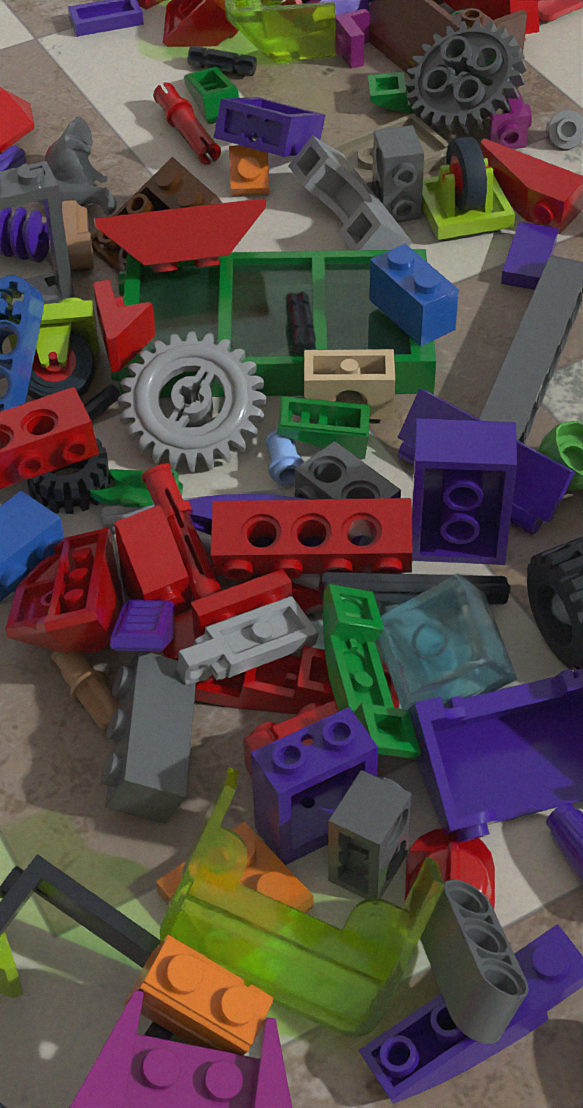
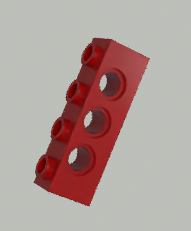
M75 387L0 412V489L99 455L91 419Z
M411 498L212 501L211 559L215 575H223L232 580H245L252 577V575H266L280 569H284L289 579L299 578L302 574H322L324 572L412 573ZM362 535L374 540L367 546H356L350 542L353 538ZM310 536H317L324 540L315 547H307L301 544L305 538ZM260 537H270L275 540L271 545L264 548L252 545Z

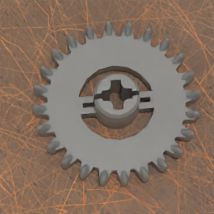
M194 331L188 333L186 341H181L177 334H172L171 345L166 346L162 341L156 340L154 342L156 350L154 354L147 350H142L139 355L143 364L131 363L128 366L129 373L135 378H124L120 382L122 389L128 393H124L118 398V404L121 408L129 407L121 413L120 421L124 425L132 423L127 429L129 440L142 436L138 442V450L141 454H144L147 449L154 446L152 457L155 464H159L161 459L166 454H169L172 470L177 469L182 458H186L189 470L192 473L195 471L198 458H203L208 469L212 470L214 468V454L216 453L225 462H231L230 445L238 448L240 452H245L246 444L241 434L248 435L253 439L257 437V429L250 421H257L259 423L264 421V413L255 407L256 405L264 406L266 404V396L259 391H255L256 389L260 390L263 388L264 380L259 376H250L256 372L257 365L252 361L243 362L245 350L236 349L229 352L231 348L230 340L224 339L218 345H215L212 333L206 334L202 341L197 340ZM198 371L196 376L184 377L173 386L171 391L173 413L169 419L166 418L159 406V397L165 384L172 377L183 372ZM217 380L225 392V402L221 412L213 421L209 422L214 413L210 387Z

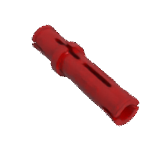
M169 82L163 83L168 93H165L162 87L158 85L154 90L153 98L163 109L165 119L169 125L178 129L202 164H211L205 155L206 153L209 154L214 162L217 161L221 155V148L194 115L191 103L187 99L181 98L173 84Z
M160 464L146 470L142 474V480L147 486L154 505H160L165 513L188 573L189 588L194 600L196 601L223 591L190 515L194 511L190 502L183 500L171 472L170 464Z

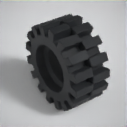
M96 438L99 455L28 479L27 484L30 497L45 507L49 505L50 510L56 514L59 513L60 507H65L66 514H74L73 507L80 506L83 512L90 509L89 501L97 505L99 502L90 496V490L109 488L108 484H110L107 452L105 447L102 448V442ZM66 468L81 469L80 471L70 475L54 474L57 471Z

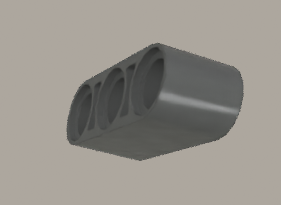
M452 879L446 881L418 929L419 938L456 1027L475 1041L483 1044H493L499 1041L527 996L529 987L488 898L471 884Z

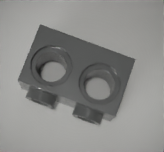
M413 125L374 130L372 191L396 222L421 219L424 151Z
M333 442L294 469V496L308 500L401 498L400 488L337 442ZM366 536L365 546L374 540Z
M360 771L328 820L329 882L375 904L379 903L408 854L411 792L404 790L398 783L389 778H378L365 771Z

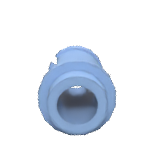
M275 430L266 438V447L269 450L271 459L268 467L269 474L278 484L291 486L295 484L294 469L304 463V460L301 456L297 455L295 440L277 435V430Z

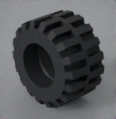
M583 536L533 555L527 567L526 578L531 610L541 635L556 657L568 669L574 671L583 668Z

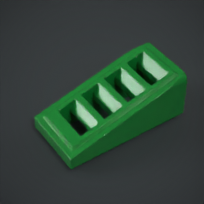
M218 67L185 74L186 76H184L189 92L202 116L209 124L216 123L221 99L239 98L237 87Z
M280 396L277 435L323 449L333 442H337L357 458L365 459L369 438L370 405ZM292 414L300 416V422L291 421ZM313 420L318 422V424L309 423V421Z

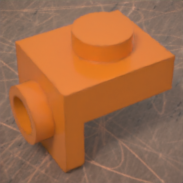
M241 145L229 146L231 196L269 194L268 153Z

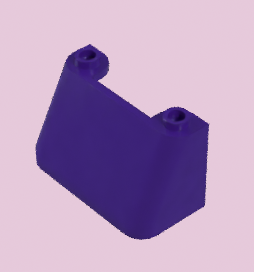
M583 668L572 671V669L564 670L555 677L463 699L461 695L451 697L444 706L441 696L415 702L408 709L421 751L420 755L415 759L444 834H456L458 843L490 835L488 825L554 809L566 803L574 804L583 801Z

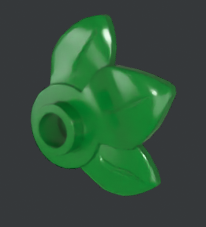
M110 469V478L115 486L102 490H90V496L97 502L105 505L121 504L127 508H141L154 505L147 486L142 480V474L145 472L143 470ZM171 469L173 477L182 495L183 484L179 481V474L175 470Z

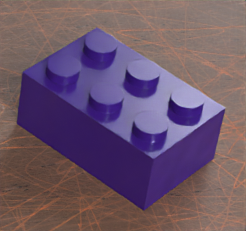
M416 418L412 490V561L505 565L517 469L516 422Z

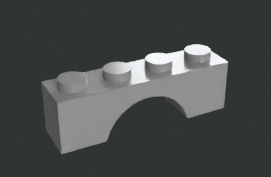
M312 135L288 167L303 187L325 203L342 221L344 225L338 233L351 250H392L405 243L410 246L412 243L411 239L344 154Z

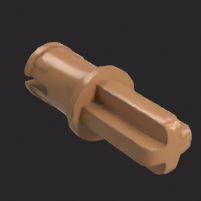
M81 650L67 654L54 651L51 656L53 661L50 662L70 687L71 699L76 703H82L98 727L107 730L112 713L117 708L118 700L106 686V675L102 671L95 670Z

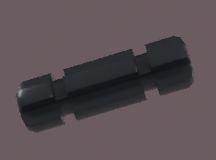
M191 46L188 51L187 62L191 66L206 67L208 69L218 67L221 71L237 72L247 76H253L256 72L257 58L254 56L243 54L239 56L238 53L215 49L207 50V48Z
M303 291L297 294L290 292L285 297V307L288 315L292 350L296 355L301 356L304 354V350H316V336L313 330L314 325L308 295Z

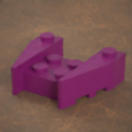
M135 990L69 1107L292 1108L276 1019L266 1017L249 1049V1056L139 1035L137 1030L144 992Z

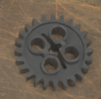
M476 20L472 28L469 29L465 21H462L459 31L456 32L450 26H447V36L442 38L435 33L433 35L435 41L433 46L428 44L422 45L425 55L413 56L412 58L417 67L407 69V73L411 80L405 83L409 91L407 99L416 116L421 118L428 126L433 124L439 133L447 127L450 134L454 135L458 127L462 126L465 133L468 134L474 123H477L481 129H484V119L497 115L496 111L499 108L509 111L510 107L507 99L519 98L516 87L525 85L522 73L527 71L523 61L525 56L515 36H509L504 26L497 30L492 21L483 28L480 20Z

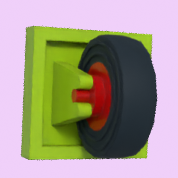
M474 137L450 140L446 152V165L440 166L439 176L423 179L422 209L437 240L453 239L459 236L493 232L499 229L514 227L515 213L494 177L492 167L488 166L487 158H483L478 142Z
M66 298L59 301V303L44 304L27 392L31 398L36 400L75 387L79 397H81L88 390L93 381L95 370L92 353H100L99 336L92 300L83 301L79 298ZM17 319V322H14V323L17 324V325H19V324H20V320ZM16 334L8 336L12 350L17 344Z

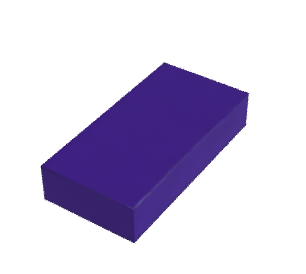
M102 0L68 6L69 20L76 37L144 25L143 12L137 0Z
M519 222L502 270L501 284L535 290L550 255H553L559 228Z

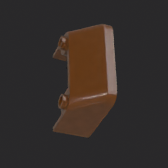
M373 0L367 10L370 13L369 42L406 74H408L407 69L417 67L412 59L413 56L425 55L422 48L423 44L433 46L435 44L433 38L435 33L442 38L447 36V26H450L454 32L459 31L462 21H465L468 29L472 28L476 20H480L483 28L490 21L494 22L497 30L504 26L509 36H515L522 52L524 49L527 12L524 10L492 20L476 8H468L452 16L439 6L444 3V0Z

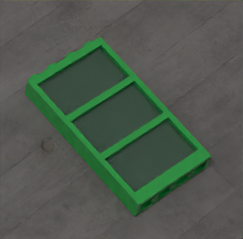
M413 249L427 261L426 249ZM389 250L231 252L230 255L219 256V265L195 267L194 260L178 261V270L153 272L152 265H143L133 256L127 254L126 271H119L118 273L119 295L123 296L125 306L150 302L153 305L156 333L154 338L142 350H147L154 354L156 352L154 346L156 340L162 341L166 346L171 345L172 334H177L181 341H186L188 333L194 331L197 340L202 341L206 334L212 333L215 345H218L224 339H228L231 342L229 352L243 349L245 350L243 362L252 361L256 363L257 370L250 376L261 377L264 380V386L262 389H256L255 391H259L265 396H305L304 354L298 356L292 350L288 315L285 307V297L288 293L293 292L297 294L303 291L309 297V307L311 308L314 325L313 330L316 336V350L394 349L395 394H417L419 389H425L434 394L436 374L434 340L420 346L369 300L370 259ZM139 353L121 371L111 373L112 381H119L120 384L124 378H135L129 373L128 366L131 363L143 364ZM198 371L183 372L172 377L163 387L159 398H171V391L176 382L187 376H196ZM215 380L210 387L212 397H225V392L220 383ZM120 384L121 395L124 393H128L122 389Z

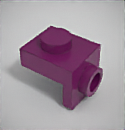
M366 9L334 16V48L336 54L339 57L341 56L351 69L364 66V44L369 42L370 13Z
M517 90L519 94L518 99H507L510 107L509 111L502 110V114L492 115L490 118L489 140L511 149L526 148L528 127L532 123L531 108L529 104H524L519 90Z

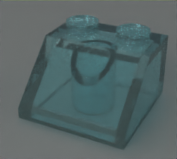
M459 573L381 616L384 631L378 638L402 709L408 710L415 702L441 696L444 706L451 697L461 695L463 699L496 691L518 679L485 593Z

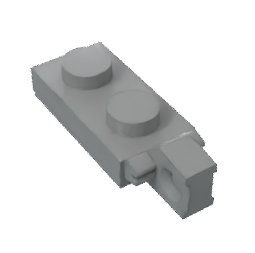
M290 596L206 627L204 635L195 639L193 646L179 651L176 670L185 685L206 680L212 674L216 680L224 679L226 676L229 678L300 651L304 645L310 647L316 645L319 632L295 599Z

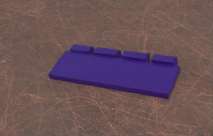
M419 389L397 437L404 441L398 450L397 456L414 466L416 418L481 420L425 389ZM516 440L517 469L510 522L531 534H535L540 529L543 521H552L575 471Z

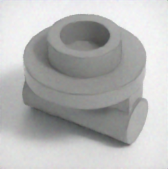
M564 110L557 113L550 122L546 123V138H550L554 145L562 149H571L578 146L583 141V117L578 112L572 110Z

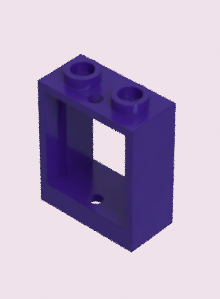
M260 97L225 98L220 100L213 138L282 157L294 156L299 153L312 135L321 140L326 115ZM252 136H256L258 139L253 141Z
M350 707L251 752L255 828L265 844L285 865L328 845V820L361 770L377 777L378 746ZM304 739H311L314 741L311 745H304L301 743V741Z

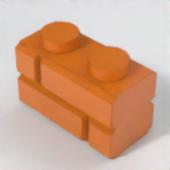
M168 935L149 956L124 1004H128L135 990L144 992L140 1014L194 1046L244 1055L252 1046L273 1003L274 997L252 984L249 987L245 986L244 979Z

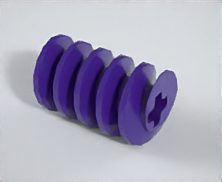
M18 207L14 215L12 208L0 210V254L6 257L15 255L16 258L21 260L30 258L31 261L37 263L44 261L49 252L50 245L47 222L42 223L41 212L33 210L28 218L27 211L23 207Z

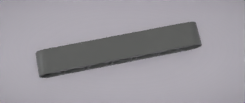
M550 255L479 417L481 421L516 422V440L526 444L583 303L582 261Z

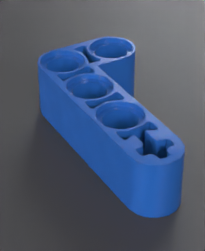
M7 275L0 278V380L7 378L8 390L0 398V412L25 404L44 308V299L41 292L25 279L16 275ZM22 294H23V295H24L23 301H16V302L14 303V306H13V305H12L13 298H21V296H22ZM17 319L20 320V324H19V325H17V324L14 323V322H17ZM16 334L17 344L10 353L3 354L2 344L8 336Z

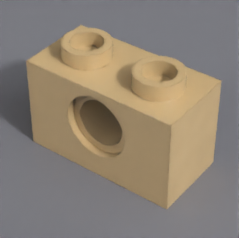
M394 349L304 350L305 399L370 405V420L394 419Z

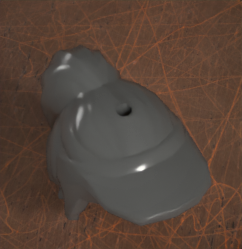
M80 116L76 117L69 123L62 136L48 148L45 161H47L59 185L61 203L62 201L76 200L80 206L92 203L99 204L105 214L112 215L116 210L117 201L106 187H96L92 183L95 180L104 183L107 181V176H103L95 170L88 159L93 143L91 130L85 120ZM43 200L38 201L44 206Z

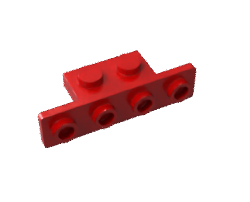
M280 569L191 602V611L175 616V639L162 651L148 652L178 661L179 651L193 646L194 640L204 635L205 628L290 596L295 599L306 615L323 609V601L320 598L319 591L292 583L284 569Z

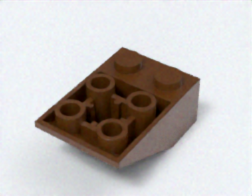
M171 157L113 216L220 204L222 202L216 194L174 157ZM98 230L91 237L92 246L118 271H126L127 254L129 253Z

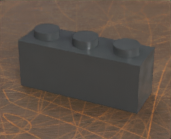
M138 651L128 667L121 666L119 668L112 688V695L118 697V704L112 713L107 728V739L113 740L112 752L106 758L101 775V783L108 785L105 802L106 808L166 824L186 798L196 683L184 684L176 670L177 660L148 651Z

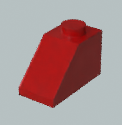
M154 506L114 522L122 585L130 600L172 601L175 605V616L190 609L189 576L161 506Z

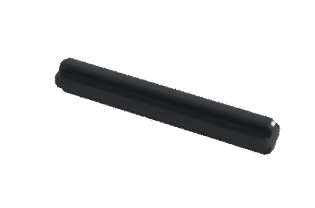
M324 572L321 574L318 584V591L322 601H324V590L328 584L372 591L376 603L504 605L508 602L509 594L511 593V587L505 576Z

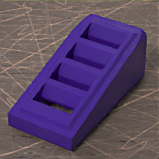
M169 600L127 601L121 609L112 632L110 648H113V651H162L175 639L174 603Z

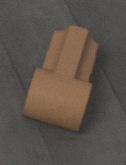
M76 200L62 201L61 207L70 270L94 269L87 208L80 206ZM50 248L51 264H52V270H53V272H54L53 261H52V254H51V248Z

